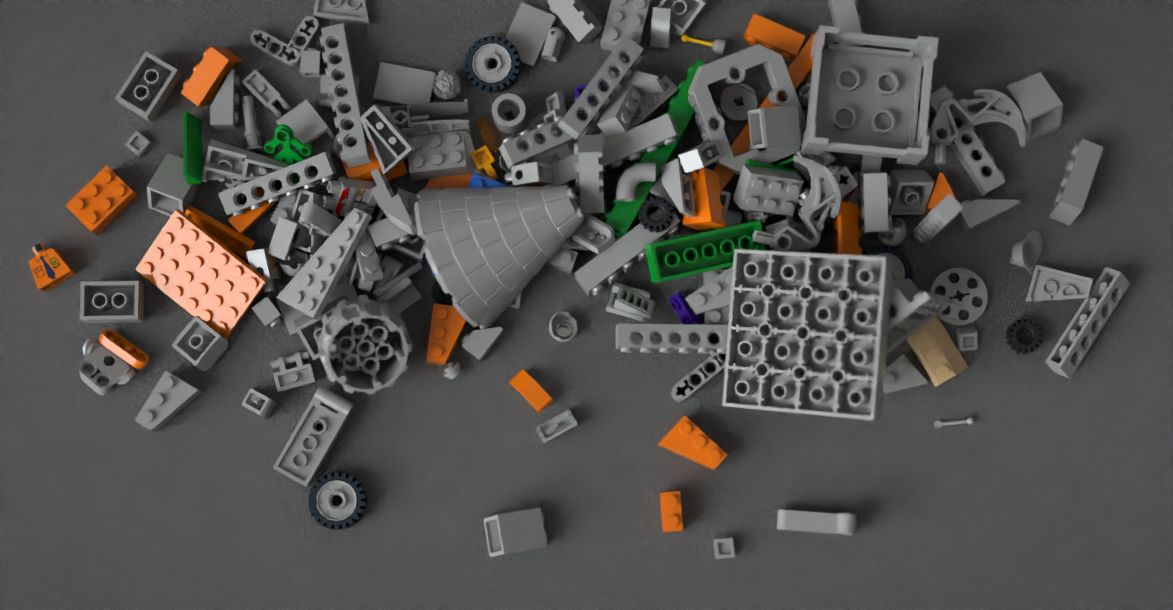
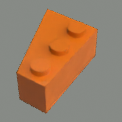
M209 47L204 52L202 61L194 67V73L191 78L187 79L183 84L181 94L197 106H206L220 89L219 84L223 78L228 76L229 71L236 63L240 65L243 61L226 47Z
M705 167L691 171L696 217L692 218L684 214L682 224L696 230L727 227L722 215L724 206L721 205L720 201L722 192L719 173Z
M685 415L658 443V446L711 470H714L728 455Z

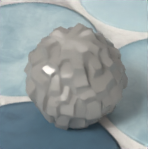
M454 70L439 71L435 77L436 80L432 83V88L437 97L451 99L460 94L461 82Z

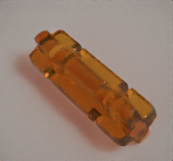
M480 118L477 120V125L481 129L480 133L485 145H488L487 148L491 154L496 153L499 147L495 143V138L490 126H488L487 118Z

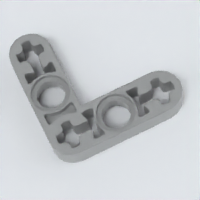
M307 16L302 20L289 44L278 40L262 30L254 31L250 36V41L255 48L292 67L299 64L301 61V50H306L310 46L320 26L315 17ZM313 22V24H314L315 27H314V28L310 27L309 30H308V27H307L306 24H307V23L311 24V23ZM262 36L267 45L261 41L257 43L255 38ZM299 37L306 38V43L303 46L296 44V40ZM273 44H279V52H271V46ZM284 51L289 55H292L294 53L296 59H291L289 61V58L285 54H283Z

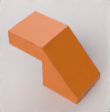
M523 369L509 382L539 413L553 401L545 390Z

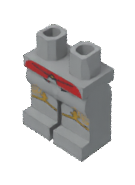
M342 176L339 177L338 181L329 180L327 190L333 196H323L322 206L325 209L332 210L335 216H344L346 212H351L354 208L364 210L365 213L372 216L377 202L370 189L377 185L374 181L346 179V177Z

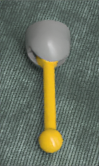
M685 34L681 36L683 42L690 41L711 46L715 53L724 54L726 40L717 39L711 43L690 38Z

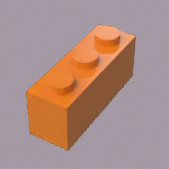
M754 13L743 39H746V42L751 45L760 44L781 54L783 59L790 61L794 60L798 55L805 35Z

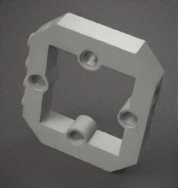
M760 44L750 46L699 66L688 90V101L691 107H694L696 113L695 120L703 131L701 133L703 141L706 143L716 139L723 158L715 161L714 164L738 175L741 174L743 164H746L747 159L770 164L797 153L801 144L762 148L760 151L758 149H751V142L749 141L747 151L733 156L723 129L725 125L724 119L717 113L707 86L708 84L721 79L726 84L740 83L745 78L746 69L763 63L772 87L768 95L770 104L775 107L798 105V110L801 113L799 126L802 134L805 132L807 125L783 56ZM732 69L736 72L735 79L730 75ZM779 92L783 95L782 101L778 99ZM711 119H713L716 123L714 129L710 127Z

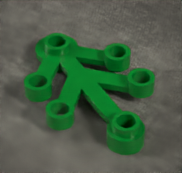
M284 124L276 127L275 137L272 140H268L264 145V150L267 153H273L277 145L282 143L283 149L270 158L282 161L285 158L286 163L291 165L295 164L294 160L297 162L305 160L302 155L309 156L313 150L311 144L299 141L294 137L293 130ZM291 144L294 145L296 148H298V149L300 150V153H301L302 155H300L297 151H295V150L291 147ZM315 166L311 167L310 172L314 170ZM292 176L293 182L299 183L300 178Z

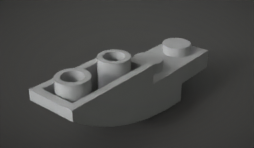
M556 92L545 99L548 113L543 116L544 122L550 124L554 122V118L560 115L565 116L567 112L563 92ZM553 129V135L559 136L558 131ZM578 140L555 149L561 160L574 154V143H578Z
M378 168L370 171L377 185L370 190L382 212L402 230L412 235L417 234L414 227L417 225L413 214L408 215L407 211L410 208L406 200L402 201L399 194L395 196L391 188L387 189L388 180L385 174L380 175Z

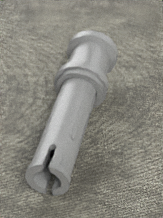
M253 96L241 97L246 127L244 132V138L247 140L248 147L246 150L257 154L263 151V147L260 143L261 132L258 130Z

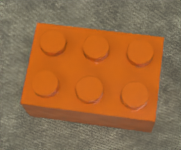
M106 165L65 206L91 232L98 236L138 195Z

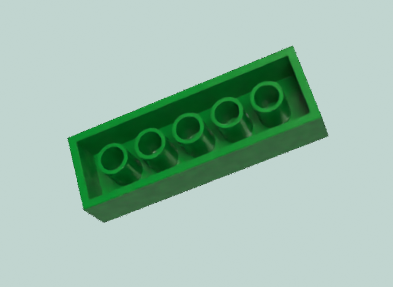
M752 220L724 228H716L644 244L652 282L659 283L733 266L734 249L766 251L765 244L752 241L755 230L762 231L761 221Z

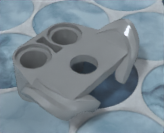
M89 338L85 341L83 345L85 357L79 368L80 378L96 393L106 395L110 393L113 385L125 384L136 374L133 366L103 346L98 339ZM112 357L115 359V363L112 366H107L104 364V359ZM91 369L93 370V372L91 374L84 373V370ZM101 381H106L108 384L106 386H100L98 383Z

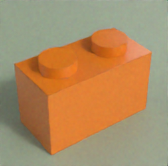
M680 491L660 492L663 532L683 531Z

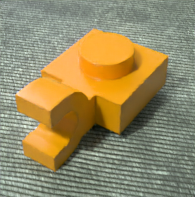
M486 145L469 154L479 172L484 169L488 177L492 179L498 178L491 166L496 162Z

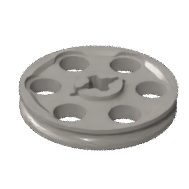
M952 268L941 273L933 281L930 293L935 294V288L941 286L945 290L944 296L948 298L954 297L956 292L959 295L969 294L961 298L960 302L958 299H950L952 304L948 306L950 308L949 314L943 315L940 312L937 315L943 322L955 326L966 325L978 319L984 312L988 301L987 288L983 280L973 271L965 268ZM955 273L958 276V282L951 283L948 279L949 274ZM968 279L976 280L977 287L975 289H970L967 286ZM974 297L981 299L982 305L980 307L972 305ZM960 310H965L968 313L967 320H961L958 317Z

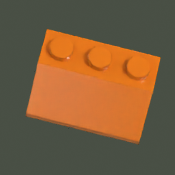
M370 140L367 141L371 163L348 168L346 162H342L348 178L374 181L370 171L378 168L380 175L383 174ZM404 160L389 174H385L388 181L408 174Z
M841 201L839 213L833 218V254L862 256V247L858 245V239H861L862 236L861 227H858V220H861V208H858V203Z

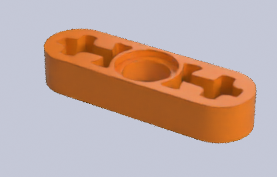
M102 330L98 340L103 346L134 368L144 369L146 367L149 356L114 330Z

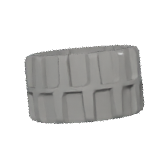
M360 295L358 299L347 302L345 299L339 301L337 308L330 314L326 313L323 316L322 331L316 335L319 356L328 378L332 382L337 380L343 385L346 392L360 391L366 392L368 395L375 394L376 390L394 386L396 384L395 380L399 375L408 370L410 365L407 357L408 353L413 349L412 342L401 315L392 310L387 301H374L369 299L367 295ZM364 318H376L380 320H373L369 324H367ZM349 324V331L341 330L344 326ZM363 325L361 330H354L355 326ZM377 328L382 329V331L379 334L373 333L374 330ZM387 328L391 332L395 330L398 332L397 339H393L391 344L387 339ZM343 339H350L347 344H341ZM363 342L369 343L365 348L359 347ZM336 344L342 352V362L339 358H334L333 360L330 358V351L336 350ZM381 346H388L385 351H379ZM350 356L355 357V359L351 362L346 361V359ZM380 359H381V360H386L384 363H382L381 365H379V360H380ZM368 360H374L372 364H365ZM359 366H362V369L364 370V371H353V370H356Z

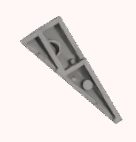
M211 139L204 165L202 182H208V180H219L220 182L226 179H238V181L254 180L291 164ZM293 174V176H298V178H300L299 174Z

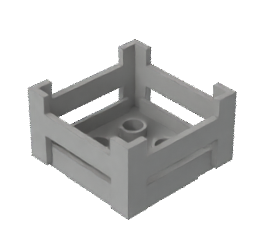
M820 25L812 39L810 59H813L807 125L803 133L801 153L821 155L823 151L897 158V163L917 165L928 154L929 135H927L933 62L937 57L938 38L918 36L916 39L841 32L839 31L840 27ZM834 41L893 48H903L908 50L907 52L894 50L837 45L833 43ZM921 71H923L917 141L915 142Z

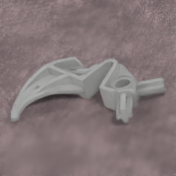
M993 89L974 91V96L984 97L980 99L945 100L941 104L930 129H927L929 142L932 146H935V164H946V146L959 135L950 109L968 127L971 124L976 126L987 122H1001L1009 125L1017 133L1019 147H1025V127L1019 108L1008 96ZM979 102L987 103L978 113L968 111V106L979 104ZM916 129L915 140H917L918 129ZM936 132L943 133L944 139L938 138Z
M794 156L793 161L804 165L811 176L810 193L798 213L810 232L811 237L807 239L788 225L781 224L772 233L755 230L752 241L768 244L773 251L780 252L815 247L820 242V231L824 228V222L828 214L830 213L829 217L835 218L839 213L841 205L838 183L824 165L804 157ZM826 204L827 207L822 212L819 220H813L814 211ZM781 237H784V238H785L784 244H783L782 246H779V245H778L779 239H780Z

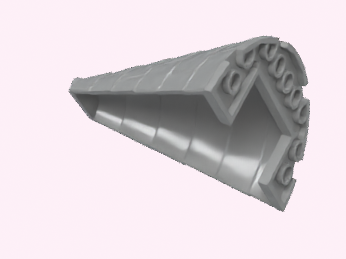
M568 185L424 188L417 193L416 197L419 201L415 203V219L418 233L427 242L424 251L445 294H452L453 306L462 317L474 327L480 325L481 330L492 327L499 316L506 311L518 294L538 274L550 257L557 252L564 241L584 221L583 217L585 216L583 209L575 201V192Z

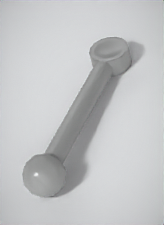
M968 417L965 420L935 421L934 427L940 428L941 426L964 423L971 425L974 423V419Z

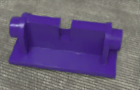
M683 290L675 293L669 299L671 307L679 315L682 324L700 325L703 323L700 314L696 315L692 309L689 310L688 307L690 305L685 300L688 295Z

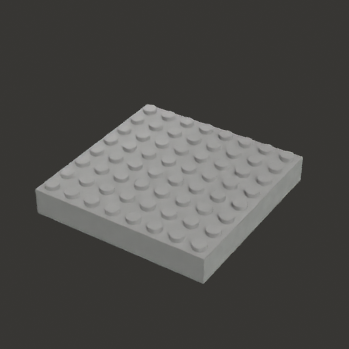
M734 249L722 406L881 420L893 259L875 256Z

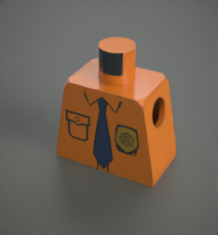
M42 243L32 247L36 257L29 260V265L37 288L42 292H46L76 274L54 248L46 250Z

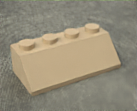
M937 315L907 338L908 343L935 387L969 368Z

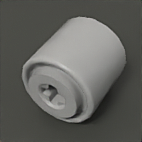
M506 93L495 99L492 104V116L495 126L500 131L510 134L518 132L524 127L527 118L526 107L519 96ZM510 112L513 113V117L515 118L510 119V121H507V117L505 115H509Z

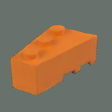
M433 305L426 362L429 364L446 366L465 330L468 321L462 317L454 306Z

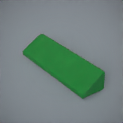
M184 111L183 174L189 185L202 183V122L189 112Z

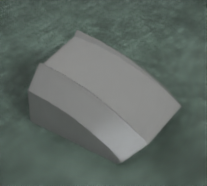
M661 0L657 8L673 10L670 29H672V34L683 35L708 2L706 0Z
M195 316L176 337L171 346L200 370L206 371L211 369L222 353L227 350L228 341Z

